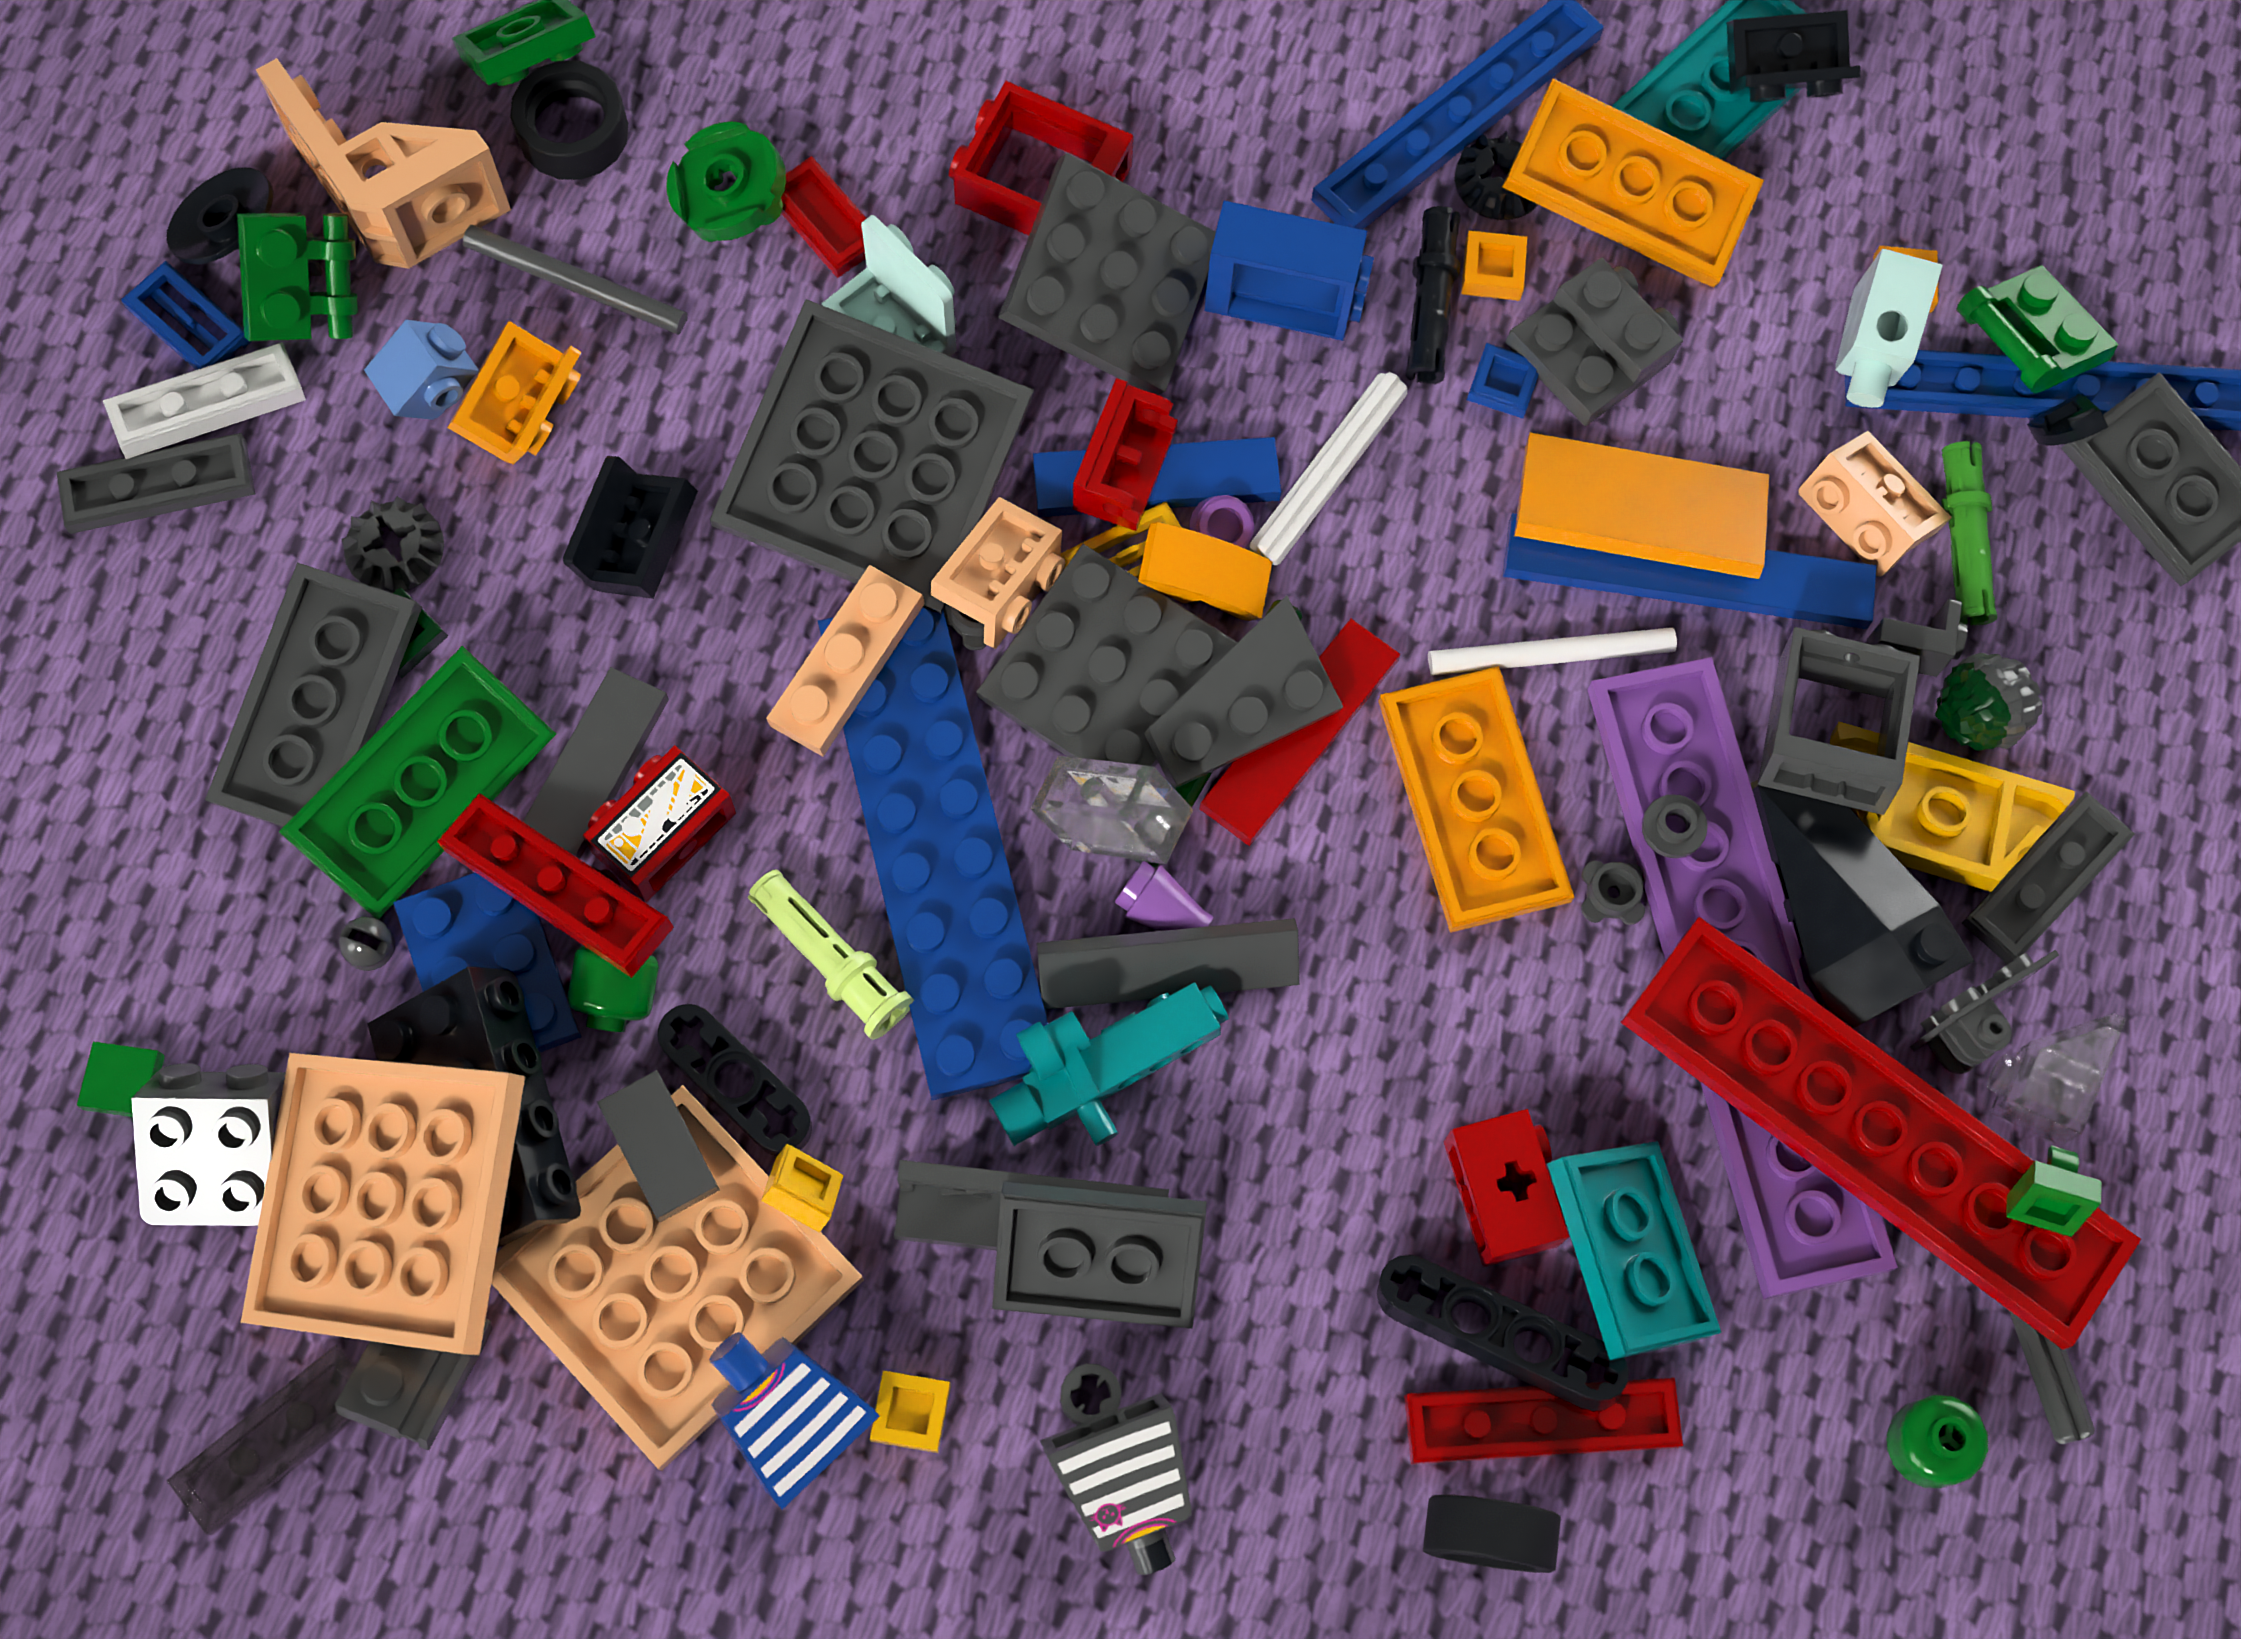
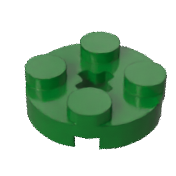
M728 121L705 127L695 133L684 144L689 151L682 157L679 165L674 161L672 162L666 182L669 203L679 218L702 240L715 242L737 239L752 233L761 225H769L775 222L781 215L783 210L781 197L786 184V170L783 159L766 136L762 133L751 131L746 124ZM731 171L737 178L729 189L725 191L715 190V186L723 183L724 173Z

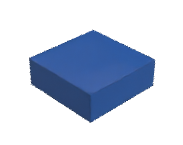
M1486 343L1467 400L1523 419L1539 375L1537 369L1519 353Z

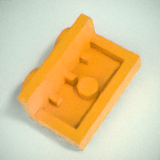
M508 321L497 337L447 428L512 465L527 451L534 456L537 455L554 425L545 420L554 401L564 405L581 377V374L573 369L581 351L570 345L561 353Z

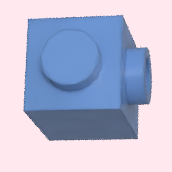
M407 319L364 369L394 416L431 420L441 416L447 408L457 403L463 395V389L479 372L465 351L466 345L463 338L454 329L443 323L435 324Z

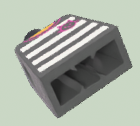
M1162 1393L1040 1440L1052 1468L1101 1552L1126 1544L1135 1570L1139 1575L1155 1573L1170 1566L1176 1558L1165 1528L1187 1520L1192 1516V1509L1175 1414L1172 1406Z

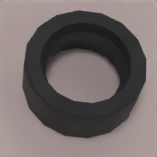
M563 60L540 66L520 82L512 96L510 118L524 157L541 173L563 180H581L600 174L618 160L627 144L628 120L622 98L616 83L598 67L583 61ZM564 98H587L599 103L603 109L604 120L600 127L587 138L572 143H555L538 135L535 128V122L541 111L551 103Z
M1433 1495L1428 1500L1423 1552L1430 1556L1465 1564L1512 1571L1551 1573L1556 1570L1561 1516L1550 1510L1509 1501L1462 1495Z

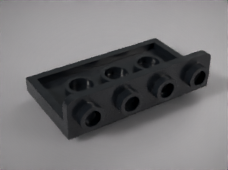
M468 966L367 1023L377 1061L507 1072L525 1076L497 1249L546 1224L568 1223L580 1216L581 1206L577 1195L576 1181L568 1163L559 1130V1120L553 1109L543 1073L541 1055L536 1047L525 1008L524 994L519 986L517 977L512 971L508 969Z

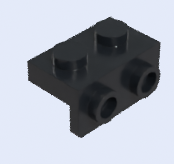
M1848 10L1733 19L1726 23L1730 94L1750 93L1751 103L1785 99L1786 89L1807 88V98L1843 94L1844 84L1861 78V66H1850Z
M607 456L563 555V563L593 590L603 593L654 599L698 490L686 478L637 474L621 457Z

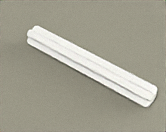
M1388 372L1376 376L1250 543L1251 552L1271 560L1272 565L1275 566L1283 561L1407 396L1408 388L1400 381L1396 374Z

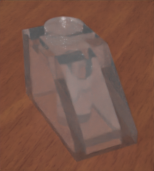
M2112 1013L2030 1041L2010 1056L2003 1054L1993 1067L1987 1082V1089L1995 1093L1988 1113L2059 1146L2080 1136L2084 1131L2127 1018Z

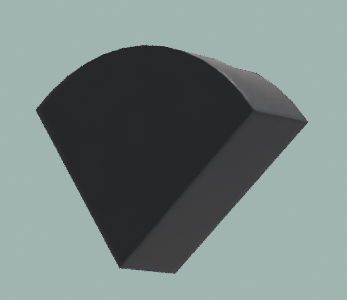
M2084 394L2073 396L2030 420V423L2027 424L2037 443L2046 446L2075 442L2108 428L2100 409Z

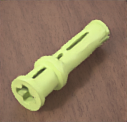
M775 869L766 873L752 886L748 899L778 927L788 940L827 979L825 982L827 994L835 1001L843 1000L866 1024L864 1032L870 1039L875 1040L882 1037L905 1017L910 1010L909 1005L914 999L906 991L898 993L875 969L877 960L870 953H864L862 950L855 952L791 886L779 870Z

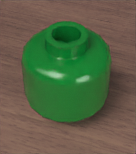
M581 946L576 951L574 957L568 1003L575 1011L588 1014L586 1027L605 1031L625 1032L627 1020H643L651 1013L659 969L658 961L651 955L631 978L585 946Z
M1931 1395L1904 1405L1892 1417L1887 1430V1451L1893 1466L1906 1480L1923 1488L1941 1489L1971 1479L1982 1468L1988 1453V1433L1981 1417L1969 1404L1953 1396Z

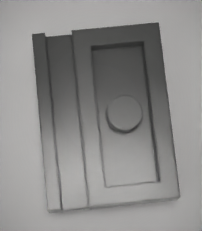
M485 1319L480 1353L492 1330L491 1320ZM370 1341L335 1403L337 1414L398 1439L404 1437L419 1443V1447L429 1451L479 1355L458 1354Z

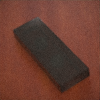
M337 1344L166 1480L206 1535L213 1536L353 1422L351 1419L338 1415L335 1407L339 1395L356 1367L341 1346Z

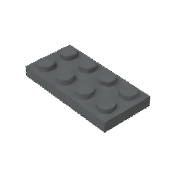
M297 562L205 800L214 805L284 827L373 737L422 606L414 600Z

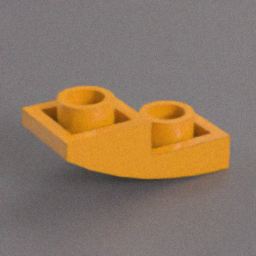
M1155 522L1149 524L1138 582L1184 604L1201 600L1240 620L1252 621L1262 619L1272 561L1221 539L1178 526Z

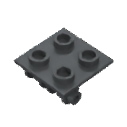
M2054 950L2035 963L2025 953L1993 974V977L1978 987L1972 986L1940 1007L1941 1010L1920 1023L1927 1034L1911 1045V1049L1916 1051L1927 1044L1942 1066L1949 1072L1965 1074L1971 1071L1976 1065L1984 1062L1996 1051L2003 1049L2011 1039L2012 1031L2010 1024L1994 1001L2019 986L2058 957V952Z

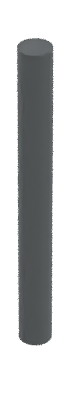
M470 225L465 231L463 246L677 335L681 333L687 322L688 313L539 251L475 225Z

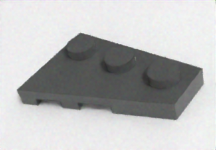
M1286 595L1155 721L1144 734L1167 781L1176 789L1339 712L1343 705Z

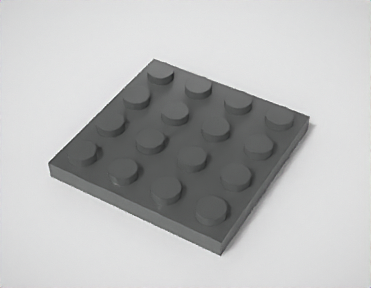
M805 299L711 515L710 523L712 527L855 584L858 583L868 566L871 565L923 594L925 602L923 607L941 614L946 603L931 596V581L984 516L1032 402L1034 389Z

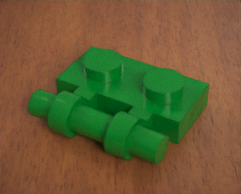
M301 213L237 214L244 337L249 341L312 339L310 315L325 314L328 317L329 338H352V315L358 314V297L356 293L351 292L350 260L356 259L355 239L349 238L348 215L342 213L323 214L324 237H307L306 216ZM308 260H325L326 292H309Z

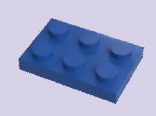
M476 872L393 902L423 992L468 966L508 969L515 974L523 991L528 1019L536 1047L540 1053L582 1037L572 1008L568 1003L567 993L538 914Z

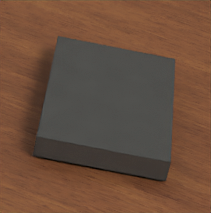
M2159 372L2103 415L2108 428L2087 438L2067 443L2061 449L2153 558L2181 587L2241 541V467Z
M1003 1181L992 1309L1193 1329L1206 1218V1201Z

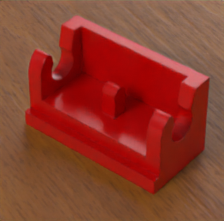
M1115 379L1073 482V510L1137 531L1178 427V419L1169 416L1173 407L1171 401L1160 395L1128 385L1127 381Z

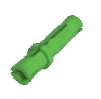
M1962 441L1949 444L1942 449L1946 478V498L1941 500V504L1952 517L1948 522L1951 536L1953 581L1956 600L1962 601L1959 622L1967 624V618L1970 617L1971 625H1986L1997 620L1992 583L1990 540L1987 527V512L1992 511L1991 495L1985 492L1983 482L1982 445L1974 442L1971 444L1970 451V441Z

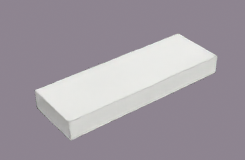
M281 342L105 399L103 403L125 459H129L305 401L306 399L284 344Z

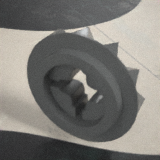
M396 496L394 502L379 504L371 501L369 510L359 517L351 516V528L347 536L341 539L345 563L352 575L362 584L390 593H394L399 587L407 591L425 582L437 569L444 551L443 533L437 520L421 503L418 505L407 503L398 496ZM385 526L390 531H393L398 538L405 537L400 541L402 549L400 554L403 558L400 562L396 560L394 555H390L386 548L376 550L384 545L382 537L384 532L382 528Z

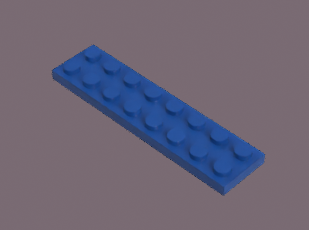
M923 607L843 726V731L905 991L914 999L909 1007L931 1100L933 1101L1023 1079L1022 1077L1030 1073L1029 1069L1032 1066L1016 1034L1040 1021L1042 1026L1047 1025L1048 1021L944 611L940 614ZM834 617L818 621L821 636Z

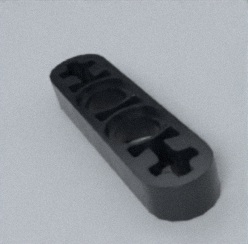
M1414 1255L1398 1256L1389 1261L1382 1270L1377 1288V1298L1383 1312L1393 1320L1573 1405L1590 1411L1605 1410L1614 1405L1627 1385L1629 1371L1624 1357L1610 1360L1604 1342L1422 1257ZM1407 1276H1412L1419 1280L1417 1291L1421 1295L1414 1294L1409 1302H1406L1397 1297L1399 1286L1394 1282L1403 1284ZM1439 1289L1448 1292L1442 1303L1439 1318L1430 1315L1434 1301H1436ZM1470 1302L1477 1304L1484 1309L1488 1316L1489 1324L1485 1330L1479 1333L1470 1334L1463 1332L1452 1321V1309L1460 1303ZM1525 1331L1537 1332L1544 1336L1550 1344L1551 1355L1548 1359L1539 1363L1525 1361L1515 1350L1514 1338ZM1567 1347L1574 1352L1562 1377L1554 1373L1563 1356L1564 1348ZM1593 1363L1600 1364L1606 1368L1604 1379L1607 1382H1603L1598 1390L1591 1389L1585 1385L1587 1374L1582 1371H1588Z

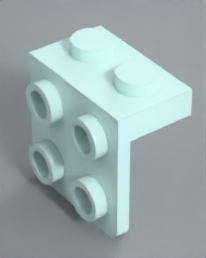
M869 216L861 223L867 268L821 303L822 306L940 353L952 356L956 352L955 325L957 322L953 306L955 291L950 280L937 266L930 265L926 267L913 254L914 251L911 243L898 227L893 224L886 227L876 216Z

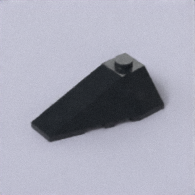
M1760 785L1752 790L1771 860L1781 868L1789 897L1783 902L1788 922L1796 923L1804 956L1799 959L1803 978L1818 1004L1854 1029L1974 962V959L1939 903L1849 807Z

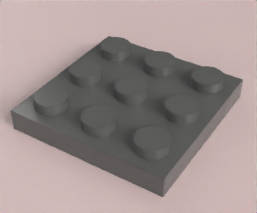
M1066 152L1057 160L998 318L1118 379L1127 381L1128 384L1136 388L1161 395L1166 392L1209 272L1210 255L1216 232Z
M1082 544L976 692L979 699L1075 762L1153 771L1158 761L1144 733L1237 642L1160 592L1138 582V578L1090 547Z

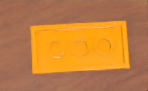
M1553 78L1545 91L1502 187L1696 281L1715 287L1722 278L1764 180Z
M1529 432L1525 446L1514 536L1759 579L1765 565L1769 474Z
M1497 666L1381 694L1378 700L1450 933L1571 903L1574 899V894L1500 667Z

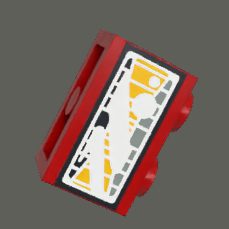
M675 745L663 757L656 755L645 762L634 777V785L617 802L612 799L601 805L591 816L587 825L588 830L583 834L592 854L646 903L736 814L730 794Z

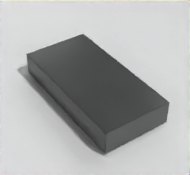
M657 1070L597 1101L659 1222L720 1191Z

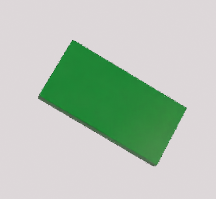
M461 646L304 805L279 833L373 918L379 919L393 905V902L444 852L437 841L480 793L493 801L552 740L556 733L468 650Z

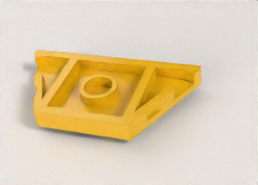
M1839 721L1831 733L1830 744L1876 755L1880 733ZM1908 742L1902 785L1885 814L1880 815L1852 808V811L1903 866L1992 892L2073 801L2075 791Z

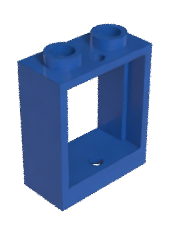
M1223 200L1210 255L1204 311L1343 341L1347 322L1360 323L1374 257L1363 255L1367 231Z

